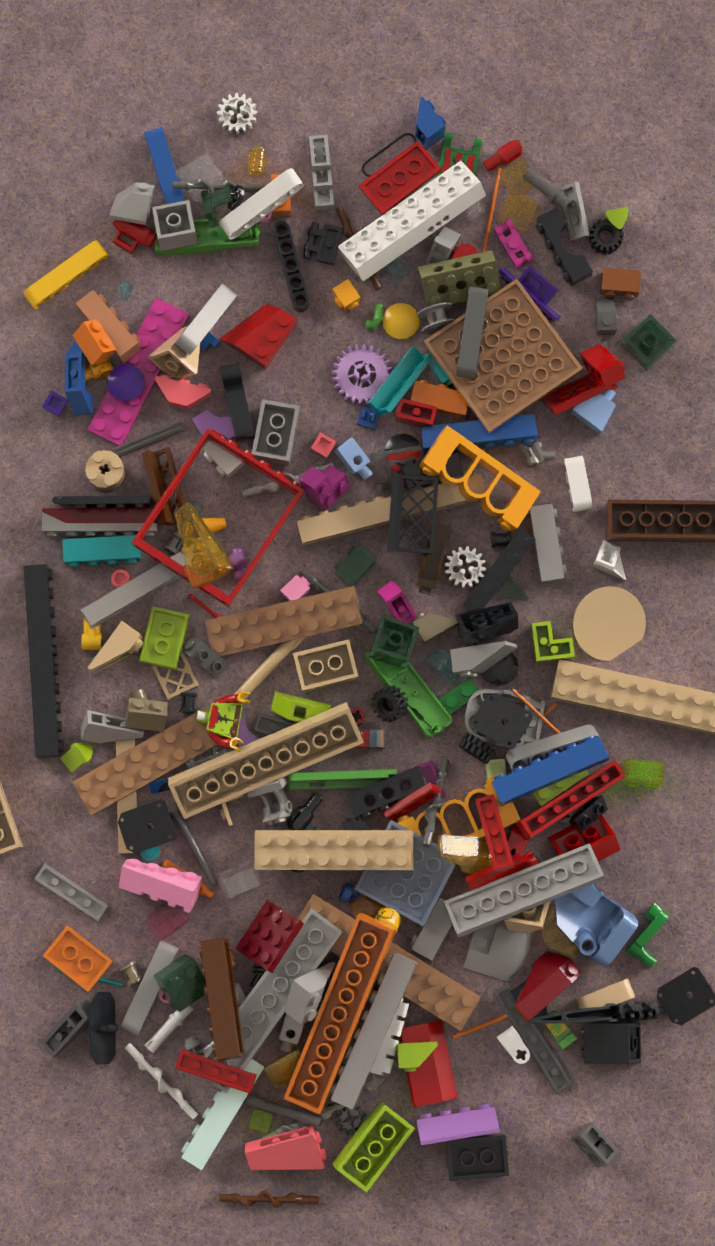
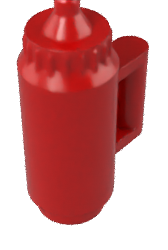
M114 219L113 226L118 230L112 242L130 254L134 252L138 244L148 248L155 245L157 234L146 225ZM122 233L135 241L132 246L120 239Z

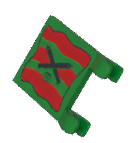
M446 133L439 163L441 172L437 174V177L459 161H462L475 175L482 140L475 139L473 151L452 148L453 134Z

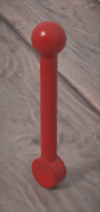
M189 594V598L213 615L214 618L221 617L219 613L216 614L194 595Z

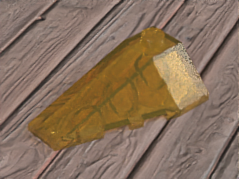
M438 835L440 855L453 865L458 864L462 867V872L465 874H473L493 865L486 838Z

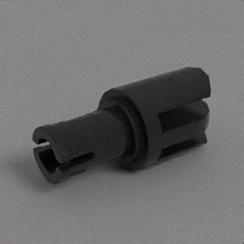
M313 792L305 805L299 806L287 821V826L292 830H305L314 819L313 812L323 799Z

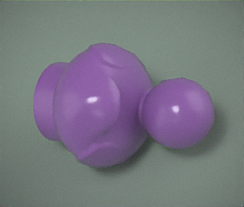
M236 548L230 551L226 565L236 570L234 577L239 581L250 562L249 558L245 555V550Z

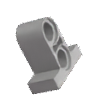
M444 226L439 236H436L426 265L449 260L451 252L457 241L461 238V234Z

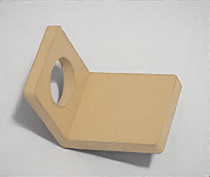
M243 794L221 803L223 808L220 809L223 820L227 819L229 827L233 826L226 804L244 798Z

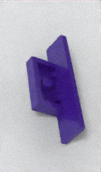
M529 266L518 281L537 307L544 312L543 315L548 320H558L561 316L547 305L558 292V289L532 266ZM506 268L500 269L501 279L509 284L517 279Z

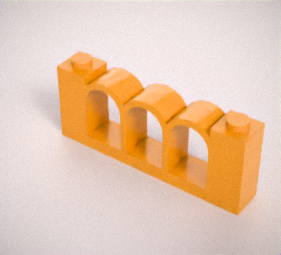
M446 426L441 431L419 465L422 468V472L426 475L433 477L438 475L439 480L447 486L459 485V491L466 500L471 502L481 501L483 511L489 516L499 517L497 522L506 531L512 532L519 527L541 492L449 426ZM455 448L472 459V462L460 479H454L446 472L447 460ZM477 464L494 475L482 494L473 493L467 483L470 474ZM499 479L516 490L503 510L494 508L489 501L490 493Z
M495 777L486 780L487 784L483 786L484 789L479 788L469 792L464 802L456 799L449 800L444 803L439 813H436V818L441 823L449 843L456 842L460 848L485 837L484 829L478 830L468 806L469 799L474 794H483L485 796L494 794L503 828L521 820L513 802L504 806L500 805L492 786V781H495ZM453 804L463 808L474 831L453 841L443 816L445 808ZM427 811L419 814L416 820H414L413 816L409 818L408 815L397 819L398 824L421 835L418 824ZM449 843L442 846L446 849L448 845L451 849H453Z

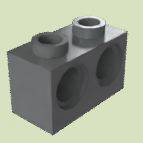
M593 1122L584 1124L571 1138L597 1168L607 1165L619 1152Z

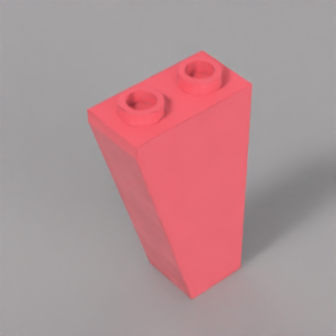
M313 1126L245 1143V1156L250 1170L324 1169L325 1160H327L325 1148L321 1149L320 1143H322L319 1131L316 1132Z

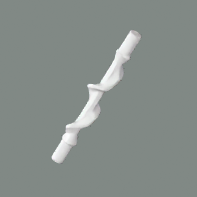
M131 1043L125 1047L135 1059L134 1061L138 1063L139 1069L147 1070L158 1081V1091L160 1093L168 1092L179 1103L180 1108L192 1119L198 1115L189 1105V1102L183 1099L182 1091L178 1088L170 1087L161 1077V1069L151 1067L144 1060L143 1054Z

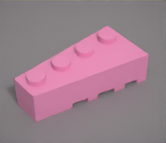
M127 859L122 866L119 888L138 895L149 894L148 896L152 900L158 901L163 899L168 901L169 906L175 908L179 905L184 907L183 911L190 913L198 899L202 877L197 876L193 872L184 873L175 868H163L154 863L146 864L137 859Z

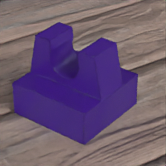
M51 390L42 408L60 417L69 401Z

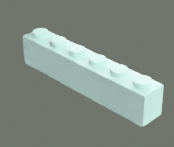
M251 1059L244 1070L257 1074L256 1082L265 1066ZM230 1088L226 1094L218 1090L212 1099L215 1101L213 1107H207L202 1116L205 1119L202 1125L197 1124L193 1130L192 1135L194 1138L191 1143L187 1141L181 1152L184 1154L181 1158L202 1170L249 1093Z

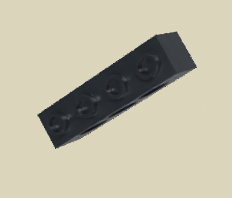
M416 766L348 794L347 797L355 817L364 819L371 816V812L379 809V812L390 808L389 804L398 803L427 785L421 767ZM404 781H410L412 784L411 789L407 792L402 789ZM387 788H392L394 791V795L390 799L384 797V791ZM370 795L376 798L373 806L366 804V798Z

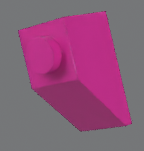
M393 580L377 591L401 628L414 620L416 617L415 612L403 591Z

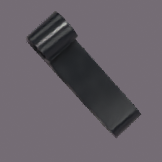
M234 363L221 366L220 371L236 442L255 438L239 364Z

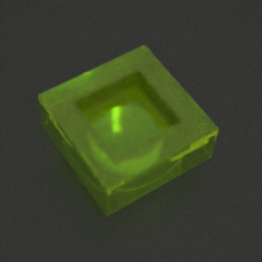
M254 1108L249 1128L268 1133L273 1114Z

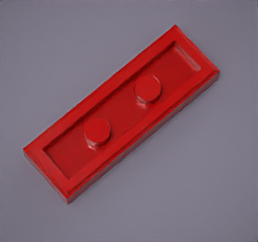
M428 783L386 809L383 813L386 818L396 822L398 818L409 814L441 794L440 787L433 783Z

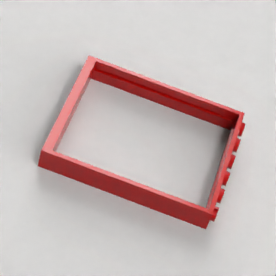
M207 428L133 539L132 546L229 608L301 499L304 490L296 481L290 482L287 480V476L278 470L275 472L270 469L271 466L265 461L261 460L259 462L256 460L251 452L247 450L242 451L237 448L238 445L230 439L227 441L222 438L221 433ZM208 441H211L295 495L230 595L222 592L143 541V538Z

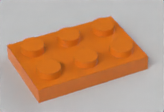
M68 925L43 954L45 959L88 993L113 963V960Z

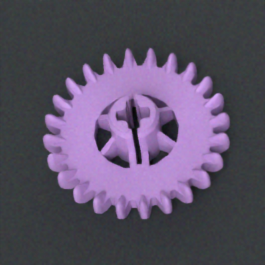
M356 344L354 351L351 347H348V354L342 351L343 358L336 357L339 364L333 363V367L337 370H332L331 374L337 377L332 378V382H337L334 389H341L338 394H345L344 400L351 398L352 404L358 400L359 405L365 400L366 404L369 405V399L372 398L390 375L388 373L393 370L392 367H386L390 364V360L383 361L386 354L379 356L380 349L373 352V345L366 350L365 344H363L362 349H359ZM369 364L372 365L375 371L370 370ZM353 366L355 368L354 374L348 376L349 370ZM365 366V374L360 379L359 373L362 372ZM376 374V379L372 384L369 380L370 376ZM354 378L356 380L355 385L349 379ZM366 382L370 385L368 387L361 388L362 384Z

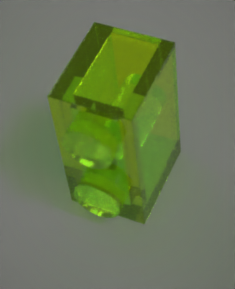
M625 759L623 772L626 777L623 778L622 783H626L627 787L630 788L646 785V789L658 790V787L663 786L665 762Z

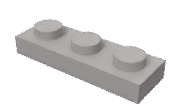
M572 182L561 187L560 189L563 194L575 200L570 210L565 213L570 241L575 242L590 236L579 182Z

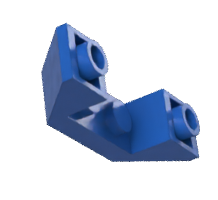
M75 341L65 355V394L74 415L93 414V395L85 392V359L87 358Z

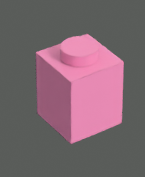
M296 575L280 590V593L288 601L300 599L310 591V583L303 576L300 578Z

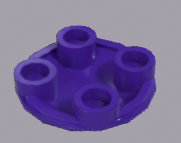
M124 364L117 366L111 371L107 384L111 395L122 402H128L139 397L143 392L145 379L141 370L136 366Z

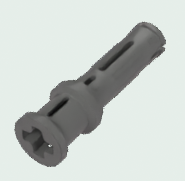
M531 169L526 171L531 178L524 174V180L549 197V202L558 205L563 213L570 210L575 201L573 198L563 194L560 188L555 189Z
M193 500L187 511L189 519L182 521L178 528L171 532V538L163 546L165 551L172 555L178 553L181 545L187 541L186 535L204 507L201 503Z

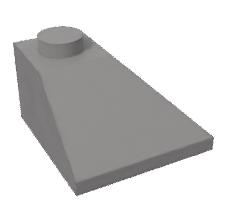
M136 182L117 194L109 218L146 225L153 206L154 185Z

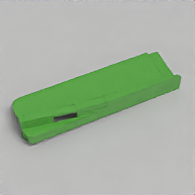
M223 218L193 220L198 244L161 251L158 245V237L156 236L157 256L205 254L230 248L257 246L260 243L259 221L235 238L240 241L226 242L230 241V239L219 225Z
M390 637L364 655L363 659L384 687L395 685L396 688H401L400 693L404 691L405 695L403 697L408 698V701L405 703L409 704V707L406 708L408 709L407 713L427 738H434L452 723L450 714ZM413 708L424 718L423 720L413 711Z
M397 769L298 773L296 771L289 774V791L365 788L397 775ZM324 782V786L310 787V783Z

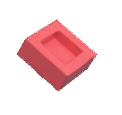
M320 432L311 450L327 459L337 441Z

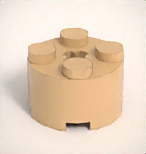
M97 451L90 456L86 463L85 471L87 478L92 486L99 491L109 492L115 490L124 481V465L118 455L111 451ZM108 468L109 472L103 474L102 469Z

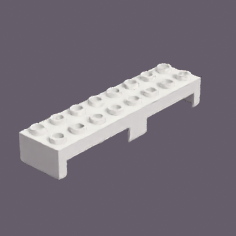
M459 161L343 242L338 248L344 260L360 279L365 281L485 197L486 194L483 186L466 165ZM448 215V219L443 221V218ZM433 226V229L428 231V228Z

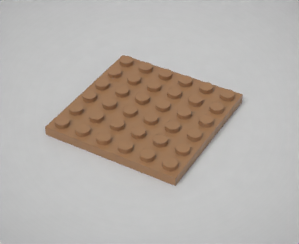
M515 279L487 298L475 379L456 376L465 314L423 341L488 433H491L583 370L518 279Z

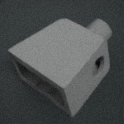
M286 1014L279 1039L283 1040L280 1050L291 1053L294 1044L298 1045L305 1023L299 1024L288 1014ZM288 1030H294L295 1034H288Z

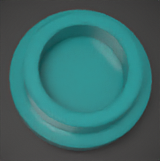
M159 846L141 851L140 854L143 859L153 861L158 858L160 849Z

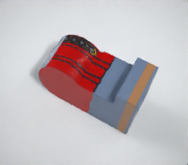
M384 730L360 731L364 743L355 747L384 749Z

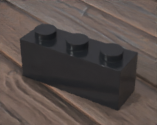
M452 453L446 463V472L452 478L463 475L458 453ZM415 460L404 462L405 466L400 467L402 475L428 476L419 467L421 462L416 463ZM404 480L405 489L417 486L412 480ZM426 481V482L423 483L422 485H426V484H430V483H434V482H433V481Z

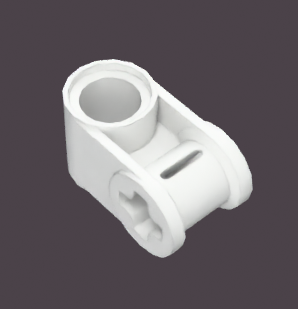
M513 1026L497 1036V1039L515 1062L524 1064L529 1060L530 1052ZM517 1050L526 1051L524 1055L525 1060L516 1058L518 1055Z

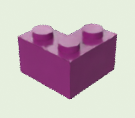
M329 465L323 472L311 466L299 478L309 502L323 511L332 506L351 486L346 474L332 465Z

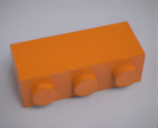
M427 380L415 381L411 401L437 406L436 413L465 419L468 404L457 389H449V386L444 384L432 385Z

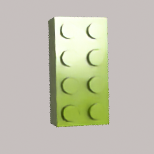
M379 1101L333 1161L332 1165L337 1171L367 1193L415 1128L387 1105Z

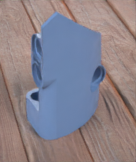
M593 884L555 899L557 926L576 944L582 954L590 956L604 967H607L613 961L638 927V920L635 915L605 896ZM585 941H591L590 945L582 946Z

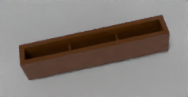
M220 937L200 941L199 954L204 964L202 966V975L206 979L204 992L209 1000L207 1013L211 1017L212 1022L210 1034L214 1037L215 1044L212 1047L213 1055L220 1061L245 1057L229 939Z

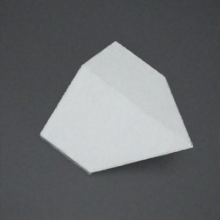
M603 540L593 568L626 581L619 553L621 547Z

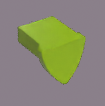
M628 208L607 210L604 212L605 218L615 228L620 230L627 220Z
M81 742L73 743L71 745L72 748L60 758L71 773L77 771L91 759L93 754V747L91 745Z

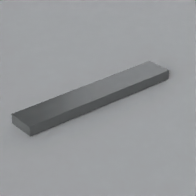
M508 983L494 992L493 995L522 1038L555 1093L558 1094L571 1086L573 1082L537 1025L529 1022L526 1023L514 1008L516 1003L514 996L510 992L513 988Z

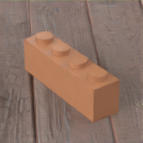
M92 290L75 304L87 321L94 319L99 321L117 349L114 353L123 363H126L141 351L139 345L141 341L135 333L132 335L129 333L128 329L130 328L124 320H118V314L112 306L110 308L107 307V301L101 293L97 295Z

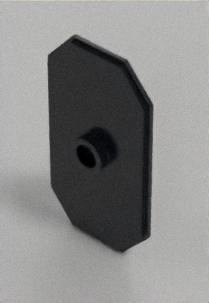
M96 992L89 1004V1052L96 1065L111 1064L116 1055V1032L118 1031V1025L115 1022V999L110 992Z

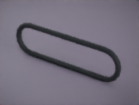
M404 133L363 163V174L370 177L371 175L364 171L365 165L399 139L409 135L413 137L415 143L417 141L416 137L411 133Z

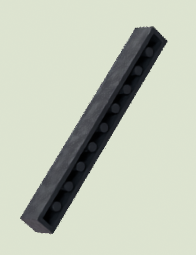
M47 564L24 566L36 758L60 757V752H64L63 740L59 739V733L63 731L62 721H58V714L61 713V703L57 702V694H60V685L56 683L55 676L59 675L58 664H55L54 656H58L57 645L53 644V637H56V626H52V618H55V608L51 607V599H54V590L50 588L53 573Z

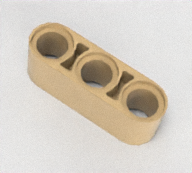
M627 978L600 990L588 993L585 996L578 997L576 1002L579 1009L602 1007L607 1003H622L634 998L635 994Z

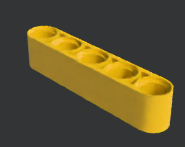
M95 240L28 287L23 292V295L34 309H38L40 304L48 302L54 297V294L58 291L59 293L69 287L68 284L72 281L76 282L84 276L86 271L94 269L99 265L100 261L106 260L109 255L100 243Z

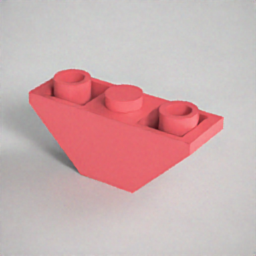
M168 375L155 377L156 384L170 406L189 410L209 398L212 394L211 388L206 384L198 383V385H194L185 379L177 381Z

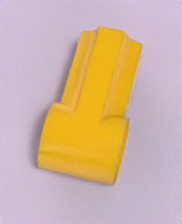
M84 619L82 651L101 650V624L91 629Z

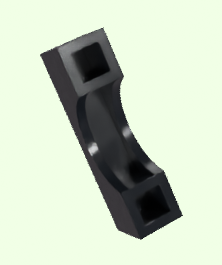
M558 207L538 216L537 224H535L536 229L540 235L543 233L547 249L549 251L552 250L555 255L553 256L555 264L558 267L561 266L564 271L562 276L565 282H570L571 286L591 277L593 270L585 256L570 254L561 245L560 234L566 226V221Z

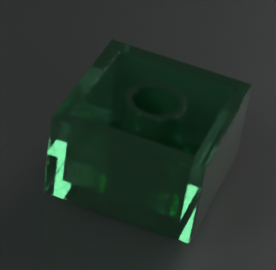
M650 314L623 339L621 346L648 371L674 347L677 340Z
M383 615L378 623L368 657L405 669L409 663L419 627Z
M187 954L182 955L153 975L171 1007L178 1012H181L205 995L206 979L203 977L194 958Z

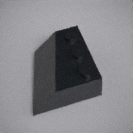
M511 602L455 615L459 635L465 647L503 634L512 633L518 629V613Z

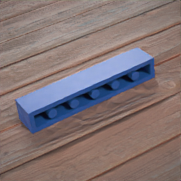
M535 414L515 416L491 433L487 432L479 420L421 427L424 455L427 454L446 426L455 430L477 447L487 450L495 449L498 446L509 448L516 444L527 446L537 442ZM455 448L453 454L457 453L459 450Z
M593 735L584 739V743L579 745L574 743L567 746L563 752L555 751L550 753L548 758L542 761L539 758L530 762V766L525 768L523 766L517 767L509 775L501 774L494 778L495 781H492V786L500 805L504 806L609 761V756L600 736L595 737Z

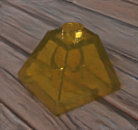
M300 1049L263 1068L275 1089L279 1087L280 1090H283L289 1086L300 1057Z

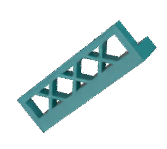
M411 347L368 401V404L380 416L390 413L433 359V356L430 353L422 355L415 347Z

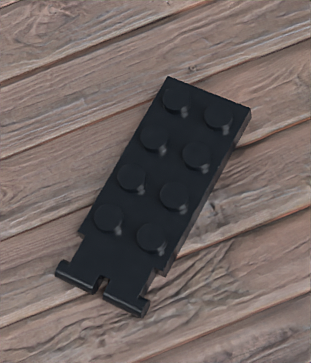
M55 496L52 502L58 505H76V508H90L92 504H96V508H109V504H115V508H128V504H134L136 508H147V504H152V496Z

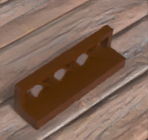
M165 447L156 452L147 450L142 453L155 505H157L177 475L170 447ZM166 453L167 460L165 465L160 464L159 456ZM167 471L171 472L172 475L169 483L165 482L164 479ZM180 484L176 489L177 495L174 501L169 499L158 516L162 525L172 526L189 519ZM176 506L181 509L182 516L177 518L174 516Z

